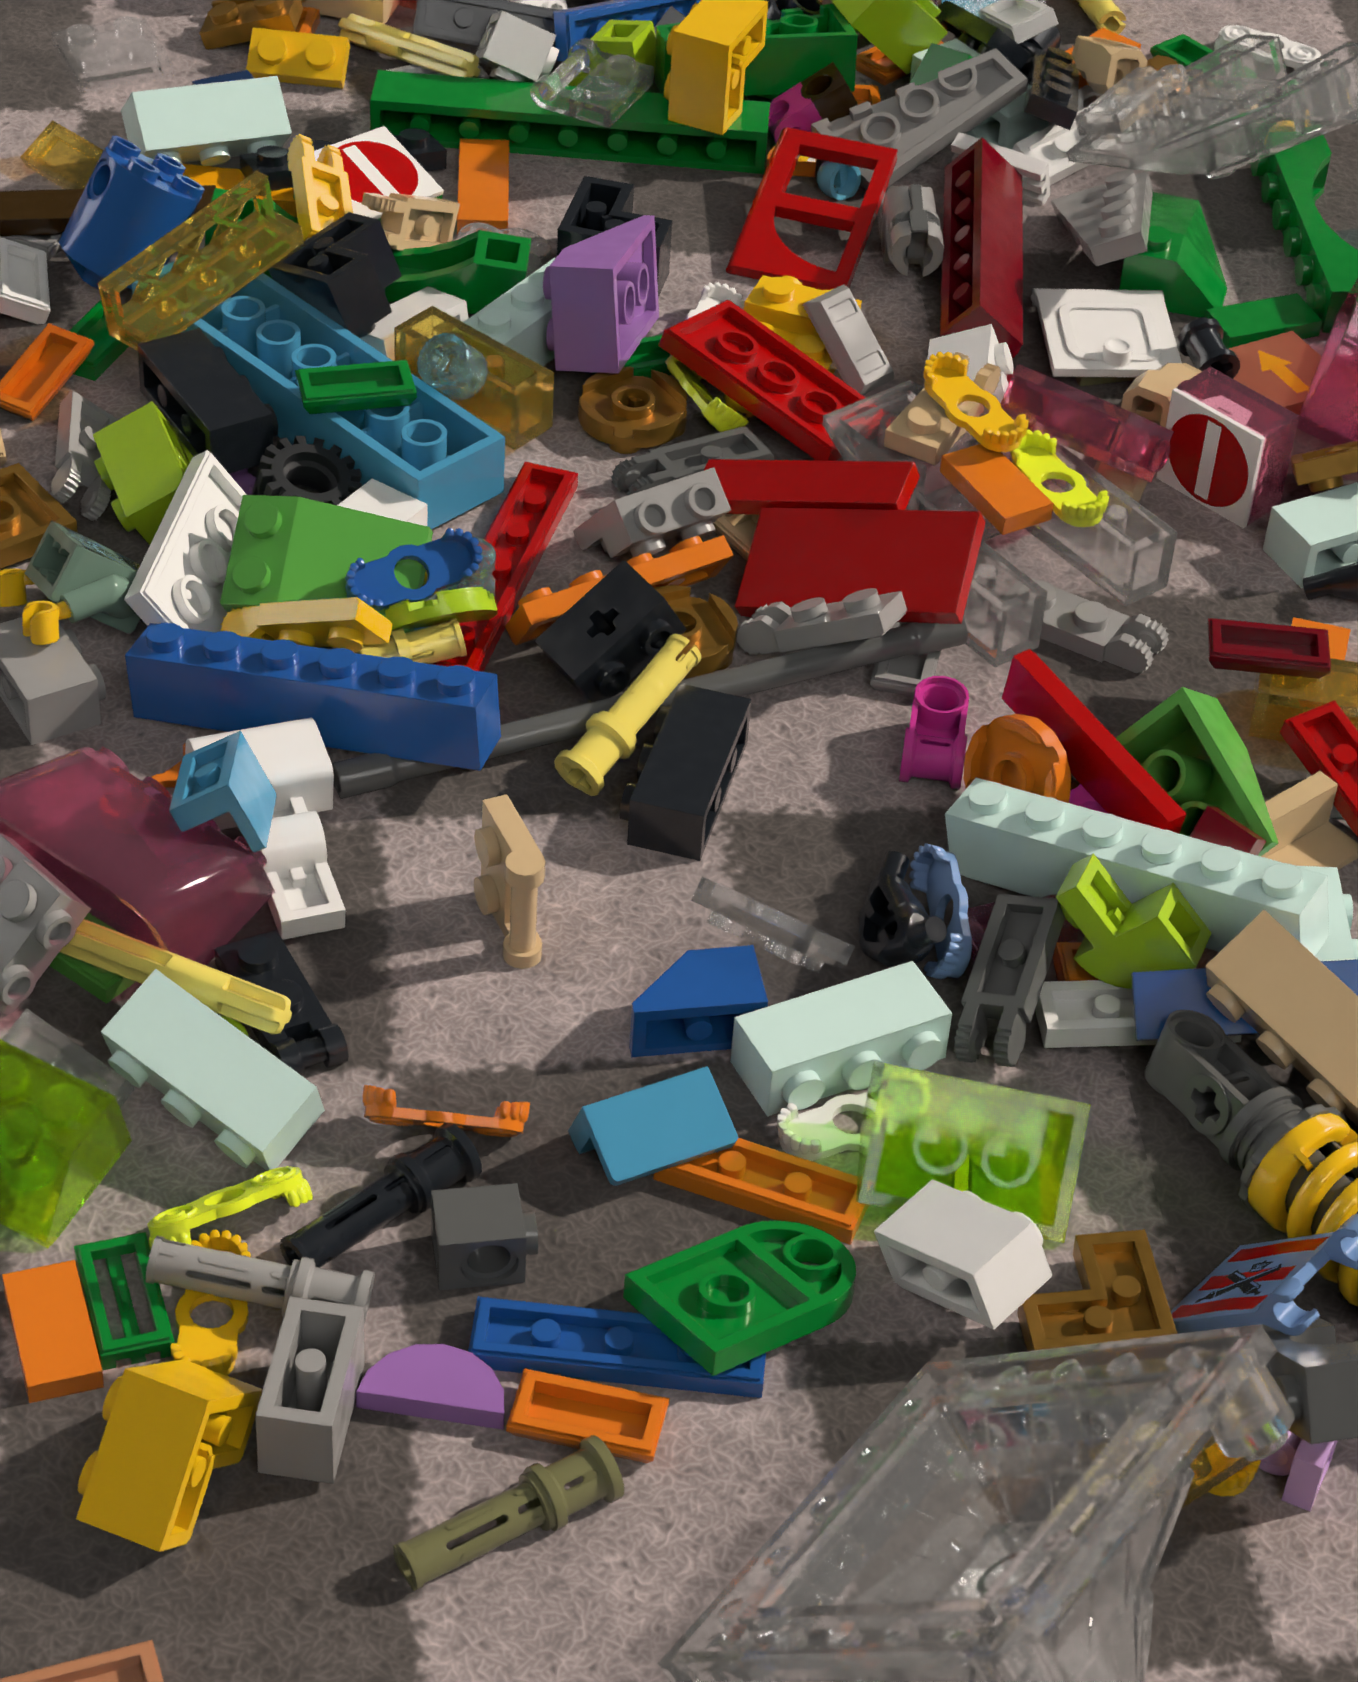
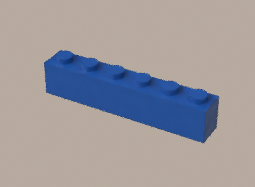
M150 623L125 654L133 715L136 718L230 732L312 717L318 727L325 747L369 754L381 753L394 758L481 771L501 738L497 674L474 671L466 666L454 665L447 667L413 662L406 657L385 658L358 654L345 648L324 649L297 645L290 640L270 641L239 636L230 631L209 632L182 628L175 623Z

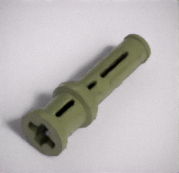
M591 1435L580 1442L578 1451L546 1467L539 1463L526 1467L523 1474L519 1477L518 1485L470 1509L460 1512L458 1515L405 1542L402 1541L393 1545V1554L398 1569L412 1590L415 1591L422 1588L425 1583L476 1558L482 1557L539 1526L544 1531H557L568 1524V1516L595 1502L604 1499L606 1502L613 1503L621 1499L624 1495V1483L621 1472L605 1443L599 1437ZM580 1476L583 1477L581 1483L567 1490L565 1489L566 1483ZM525 1504L528 1510L519 1513L518 1508ZM494 1519L496 1520L494 1527L447 1549L446 1545L448 1542Z

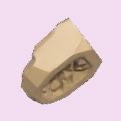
M1077 36L1072 57L1077 70L1087 80V83L1094 92L1113 98L1131 99L1143 86L1147 59L1138 47L1108 39Z
M1167 363L1156 370H1147L1136 377L1123 394L1120 410L1121 418L1131 429L1159 439L1164 438L1172 390L1178 388L1198 400L1202 392L1204 372L1187 363Z

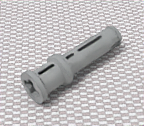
M156 1236L154 1239L146 1270V1283L154 1284L155 1282L212 1294L217 1297H227L282 1309V1317H284L289 1297L364 1307V1325L375 1279V1272L363 1270L357 1276L318 1268L315 1265L314 1259L302 1257L301 1260L294 1259L291 1266L238 1255L228 1251H219L171 1241L161 1236Z

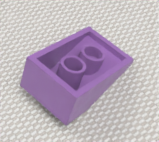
M643 215L565 247L550 266L546 267L543 277V292L545 298L551 300L552 318L548 322L546 340L549 351H554L556 370L619 374L639 346L642 338L647 335L659 318L654 216Z

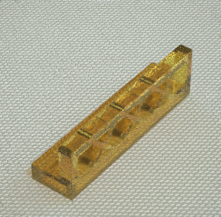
M256 170L97 283L110 336L138 351V344L181 333L304 243L301 225L274 211L268 176ZM253 197L255 211L242 221L237 222L245 202ZM217 223L218 225L211 242L201 250H198L206 230ZM175 252H179L171 271L162 278H159L166 259ZM137 280L138 284L131 300L122 306L119 292Z

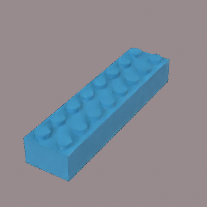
M220 243L212 244L132 280L134 325L137 337L144 342L200 328L215 347L219 346L224 351L227 361L236 372L248 379L252 390L264 404L268 403L273 408L278 421L279 431L277 436L279 438L286 437L291 445H293L295 436H305L306 444L313 445L316 437L325 440L323 448L330 450L334 444L342 449L340 458L342 459L350 455L355 461L353 469H360L362 475L360 483H362V486L369 480L374 479L428 504L427 527H430L431 530L504 492L505 436L413 374L412 378L417 391V398L409 406L309 414L303 407L295 370L393 360Z

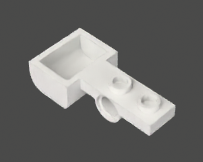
M310 717L241 729L242 734L277 795L267 847L253 853L247 842L246 844L279 935L284 940L345 928L346 910L327 863L325 835L317 812L333 809V767L314 719ZM240 730L187 739L185 755ZM230 812L206 822L211 831L238 827Z

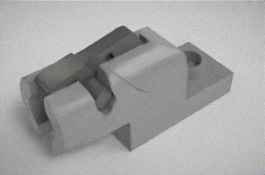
M921 184L890 186L886 194H884L877 213L883 263L894 264V267L905 276L908 273V264H920L923 277L927 276L938 268L943 260L944 252L940 220L936 213L933 190L931 187H921Z

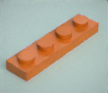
M724 535L704 542L700 536H694L673 546L669 550V554L653 559L651 553H644L626 562L653 588L668 585L689 586L715 577L734 555ZM594 570L579 576L569 584L570 588L552 593L549 587H545L522 597L518 601L519 608L505 625L512 642L515 645H519L539 637L605 577L601 570Z

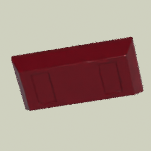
M1208 618L1209 662L1215 669L1317 679L1322 678L1331 671L1329 636L1326 629Z

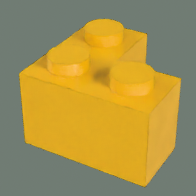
M701 0L691 7L689 14L679 25L673 26L667 40V54L672 56L671 71L664 87V97L669 100V121L723 135L740 116L743 106L745 68L765 47L767 1Z
M184 1359L125 1368L123 1375L118 1377L111 1385L103 1404L102 1416L107 1421L99 1449L89 1456L79 1477L78 1492L80 1495H83L76 1519L158 1552L187 1544L191 1538L213 1469L239 1463L243 1457L263 1389Z

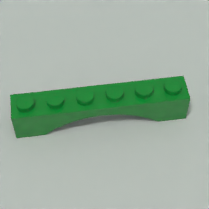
M1263 127L1260 145L1254 146L1252 149L1251 172L1253 176H1259L1261 180L1263 202L1270 203L1272 207L1274 229L1281 230L1283 234L1284 254L1287 258L1293 259L1296 284L1304 286L1307 293L1306 303L1322 320V333H1358V250L1340 238L1328 226L1315 205V201L1324 192L1332 154L1321 127Z
M215 188L206 219L205 248L218 242L272 279L267 265L301 244L298 219L287 213L268 196ZM478 230L458 240L431 247L408 248L404 250L391 249L402 277L385 287L386 298L388 302H396L426 287H431L465 300L468 313L476 314L526 278L532 238Z

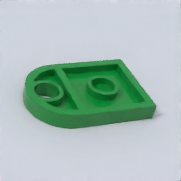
M761 1221L738 1227L625 1274L623 1298L706 1371L715 1376L828 1326L841 1318L847 1312L853 1300L856 1265L850 1251L839 1240L818 1228L790 1221ZM802 1262H811V1263H816V1264H819V1265H818V1266H811V1265L802 1264Z

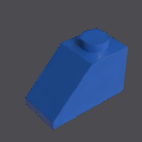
M754 945L687 950L632 1003L629 1043L631 1057L732 1049L734 1017L768 1007V999Z

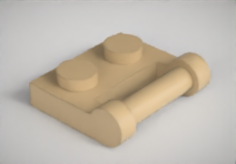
M505 794L482 800V828L476 829L474 834L476 851L481 861V876L474 879V893L482 914H493L505 936L503 941V958L505 962L514 968L525 969L537 965L542 957V941L536 931L538 887L544 882L545 859L510 798Z

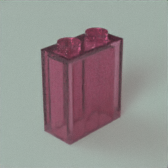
M1020 364L1017 365L1000 403L1001 408L1013 420L1019 414H1025L1026 419L1029 421L1027 430L1029 429L1033 433L1036 430H1040L1042 435L1048 433L1050 439L1056 438L1057 443L1149 483L1152 482L1155 473L1164 467L1170 454V440L1174 433L1173 431Z

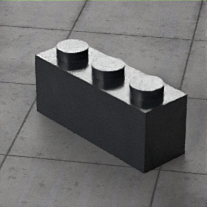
M200 328L138 344L140 392L149 402L153 401L176 430L180 441L189 452L196 456L208 450L228 473L258 466L262 455L264 456L266 448L271 444L273 445V437L278 435L277 417L273 408L268 403L264 404L254 393L248 379L244 375H239L230 365L224 351L219 346L215 347Z
M680 683L671 706L662 705L659 709L654 728V745L645 743L642 748L637 767V784L628 782L622 796L620 819L628 821L627 845L697 861L701 860L748 743L751 710L750 698Z

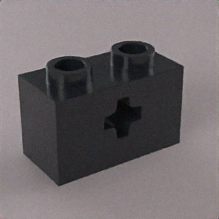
M623 560L537 637L535 642L561 674L591 703L611 698L622 692L628 683L650 663L653 657L665 645L671 634L682 635L687 629L666 599Z

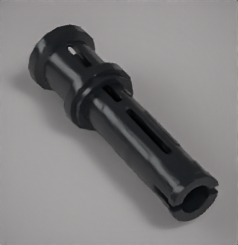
M452 1123L441 1125L435 1130L434 1139L409 1155L398 1153L391 1157L384 1168V1175L346 1200L341 1201L298 1231L283 1237L280 1240L282 1242L280 1249L286 1263L292 1266L294 1259L301 1260L302 1257L314 1259L316 1267L320 1268L357 1243L362 1242L369 1235L409 1210L411 1213L426 1212L431 1208V1190L448 1189L460 1180L465 1183L472 1182L480 1176L482 1163L475 1146L458 1126Z

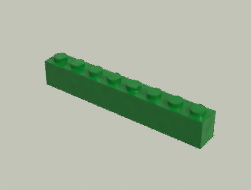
M378 70L370 98V131L385 126L395 136L399 135L404 129H422L429 132L444 148L459 149L460 139L509 140V153L764 174L770 102L743 100L740 116L723 135L669 121V100L665 99L664 93Z

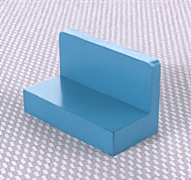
M240 730L183 756L169 812L181 832L230 812L252 852L255 853L267 847L277 795Z
M708 1066L583 1106L568 1130L579 1154L593 1149L596 1150L607 1179L614 1186L731 1148L738 1140L736 1129Z

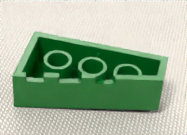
M834 3L820 5V14L805 15L802 9L792 8L781 10V18L778 20L770 21L767 19L765 47L745 68L743 100L745 96L764 95V97L773 100L832 62L836 65L850 90L855 91L858 34ZM680 23L656 26L655 83L660 93H664L665 82L671 71L672 56L667 54L668 36L673 26Z

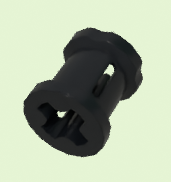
M1202 317L1191 321L1182 328L1181 333L1176 338V345L1183 356L1190 358L1195 368L1204 372L1205 377L1202 388L1215 389L1224 386L1238 374L1240 360L1233 350L1226 348L1222 340L1224 336L1223 328L1217 319Z

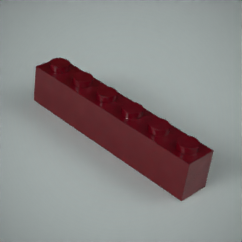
M982 137L945 166L944 252L942 260L940 336L992 324L998 343H1007L1013 359L1023 346L1022 175Z

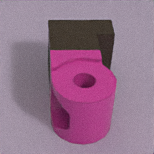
M834 62L770 102L768 132L775 144L782 129L785 127L812 132L811 124L828 118L829 122L850 115L849 108L858 105Z

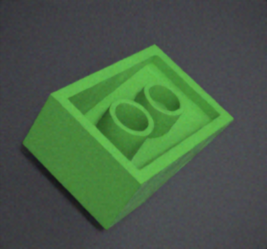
M243 495L220 605L226 612H230L232 608L237 609L239 607L242 609L243 607L259 606L260 603L348 598L345 589V577L350 565L355 563L358 558H362L365 563L386 557L390 551L399 546L410 544L419 546L431 542L433 531L427 526L302 497ZM405 559L395 565L394 574L399 584L409 589H418L423 586L426 569L421 563L416 560ZM389 607L377 612L386 618L385 610L389 609ZM415 628L403 630L405 633L414 631Z
M1181 687L1116 737L1122 746L1186 812L1180 834L1190 836L1206 807L1213 806L1219 808L1267 841L1258 856L1264 855L1279 844L1247 748L1217 698Z

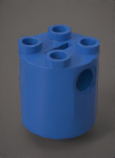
M112 136L108 146L105 147L59 240L62 250L80 278L90 286L111 295H116L122 287L132 289L133 279L169 264L205 190L202 185L183 175L186 168L177 160L162 153H157L153 160L140 154L141 149L135 144L119 136Z

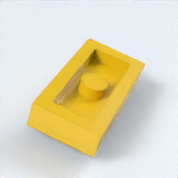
M252 28L246 70L254 78L278 76L279 82L343 89L350 51L348 37Z

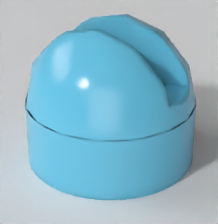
M825 161L819 167L816 179L819 189L824 194L841 201L854 196L861 182V172L859 167Z

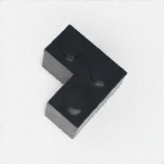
M584 176L558 227L557 256L565 247L643 216L633 213L634 184ZM654 217L659 297L669 275L672 220Z
M348 212L267 265L274 281L359 338L371 333L376 327L375 323L392 313L385 295V287L402 277L380 220Z

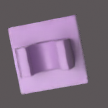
M1269 1419L1261 1438L1263 1443L1259 1450V1458L1261 1459L1259 1468L1273 1475H1289L1282 1501L1311 1511L1333 1458L1337 1441L1310 1444Z

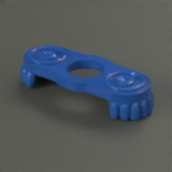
M448 528L440 539L419 546L412 544L402 545L390 551L386 557L365 563L362 558H358L355 563L350 565L345 577L347 597H358L376 611L405 600H409V603L425 601L432 597L434 592L469 579L478 570L479 564L482 561V556L480 555L482 547L478 546L479 541L477 538H472L471 532L467 531L464 533L460 528L455 531L452 528ZM405 559L418 561L427 571L428 578L426 584L418 589L405 588L395 578V565Z

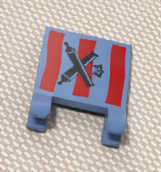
M1358 1213L1349 1217L1335 1232L1239 1246L1171 1310L1177 1334L1264 1324L1287 1335H1301L1320 1316L1317 1309L1305 1311L1294 1303L1293 1299L1303 1291V1285L1330 1259L1358 1270Z

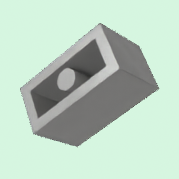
M22 617L0 623V697L31 745L101 724L99 701L106 698L105 683L99 668L95 664L88 665L82 657L81 647L72 629L64 630L59 623V640L57 642L47 645H35L31 642L30 637L23 635Z
M289 1297L256 1412L258 1473L334 1484L356 1400V1391L359 1387L365 1365L364 1307Z

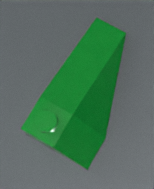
M1153 192L1147 251L1124 258L1119 290H1162L1167 312L1199 318L1205 317L1206 309L1222 307L1224 305L1227 285L1199 200Z

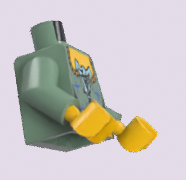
M51 520L26 570H0V607L26 604L22 612L23 635L30 637L31 642L35 645H47L57 642L59 640V620L67 618L71 623H75L91 617L131 634L139 620L144 621L126 603L124 598L140 564ZM35 584L54 602L32 601L27 603L26 585Z

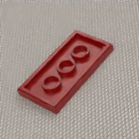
M726 300L665 329L658 345L815 460L836 461L880 436L885 432L892 420V417L887 412L730 300Z
M762 507L735 608L740 616L752 617L759 607H763L766 604L769 606L771 603L782 601L792 608L802 601L817 597L824 598L826 604L843 601L846 596L854 592L875 588L879 595L898 591L902 592L907 611L898 622L962 624L986 522L980 511Z

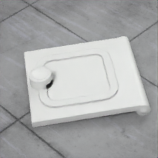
M1033 288L1031 295L1032 306L1037 307L1053 376L1138 377L1147 370H1156L1167 363H1182L1162 290Z

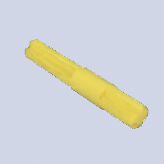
M353 13L347 19L341 18L338 26L341 27L340 36L348 37L349 43L446 76L477 78L481 70L478 68L479 58L475 54Z
M85 919L77 927L72 940L60 950L62 954L143 984L150 974L157 969L215 1013L272 1035L281 1033L285 1024L290 1022L292 1011L290 1010L291 1001L285 995Z

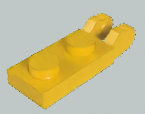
M299 134L290 143L287 160H289L288 170L292 173L300 241L303 243L348 212L353 213L348 173L344 171L340 149L327 145L321 150L317 161H315L312 139Z
M358 597L270 602L260 603L259 606L243 607L242 609L239 607L237 609L232 608L223 617V622L220 623L222 625L220 631H230L239 636L270 641L290 640L297 645L317 648H345L356 652L362 650L363 645L389 644L393 624Z

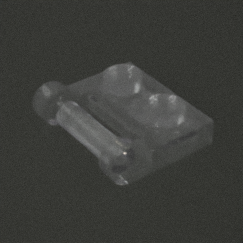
M582 38L569 49L567 59L550 75L541 76L531 86L530 95L533 102L543 109L610 128L653 85L654 66L637 62L628 55H613L600 51L594 41ZM581 72L589 73L573 91L565 89Z

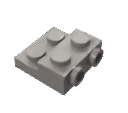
M713 467L615 499L573 530L579 547L583 551L601 545L604 553H609L610 559L629 552L632 553L633 557L644 553H651L653 555L666 548L664 540L681 535L682 540H686L694 536L703 538L716 531L713 522L731 511L716 470Z
M0 833V1012L9 1015L15 1012L21 1002L29 997L35 988L36 982L60 950L72 940L77 927L91 908L18 843Z

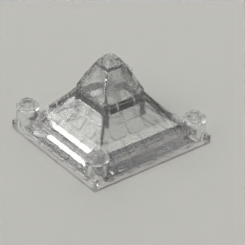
M1262 1324L926 1363L663 1656L658 1665L670 1682H785V1680H824L830 1682H1145L1151 1643L1154 1594L1150 1587L1195 1475L1190 1465L1211 1437L1214 1438L1221 1452L1227 1457H1244L1248 1461L1261 1460L1274 1454L1288 1439L1287 1431L1294 1421V1411L1267 1368V1364L1275 1355L1277 1349Z

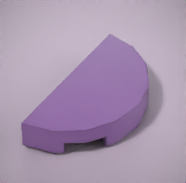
M415 1344L388 1353L367 1370L356 1391V1408L504 1430V1389L493 1369L473 1353L446 1344Z

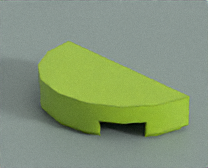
M483 587L459 588L436 592V600L431 599L410 603L409 600H405L391 605L389 609L385 610L386 618L393 624L391 631L401 628L429 627L450 621L453 618H457L459 623L489 620L498 615L494 594Z

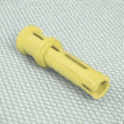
M671 634L665 645L618 698L609 711H600L593 714L585 724L587 732L571 750H562L554 760L555 768L568 784L590 796H596L605 785L604 776L619 759H627L636 749V734L646 724L690 670L697 666L702 659L700 651L694 645L686 655L683 653L676 661L677 655L690 642L689 639L679 634Z

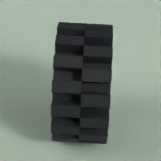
M295 436L293 445H291L285 437L278 440L276 447L272 444L269 445L265 450L264 456L262 455L252 495L296 496L338 505L362 486V483H360L362 475L360 469H353L355 461L350 455L342 459L340 458L342 449L335 444L330 450L323 448L325 441L323 439L315 437L313 445L306 444L305 436ZM293 484L309 486L320 493L307 492L295 487Z

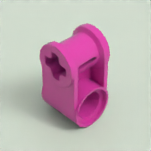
M932 676L923 679L917 684L914 691L910 725L906 727L899 782L908 783L911 777L949 782L951 789L960 790L968 736L965 734L969 693L967 688L958 680L947 676Z

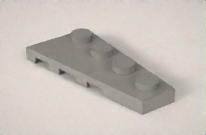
M995 48L939 71L938 78L928 83L915 86L912 82L895 89L896 96L872 106L869 101L849 108L850 115L829 122L828 118L817 121L811 124V130L814 133L898 149L897 162L887 186L888 188L950 145L958 133L966 134L1027 91V78ZM859 167L861 172L860 185L867 191L874 170Z
M1123 170L1108 176L1105 179V184L1051 200L1058 221L1063 222L1064 228L1068 233L1072 232L1075 242L1081 244L1084 253L1095 266L1147 251L1153 187L1148 171L1135 174L1134 170Z

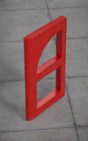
M789 127L783 128L726 267V272L760 280L762 275L769 277L792 276L798 279L803 286L819 290H831L843 284L850 288L896 165L898 149ZM805 156L874 170L861 207L858 208L785 193L799 157ZM775 217L851 232L837 270L832 271L816 266L793 253L778 236L774 226Z

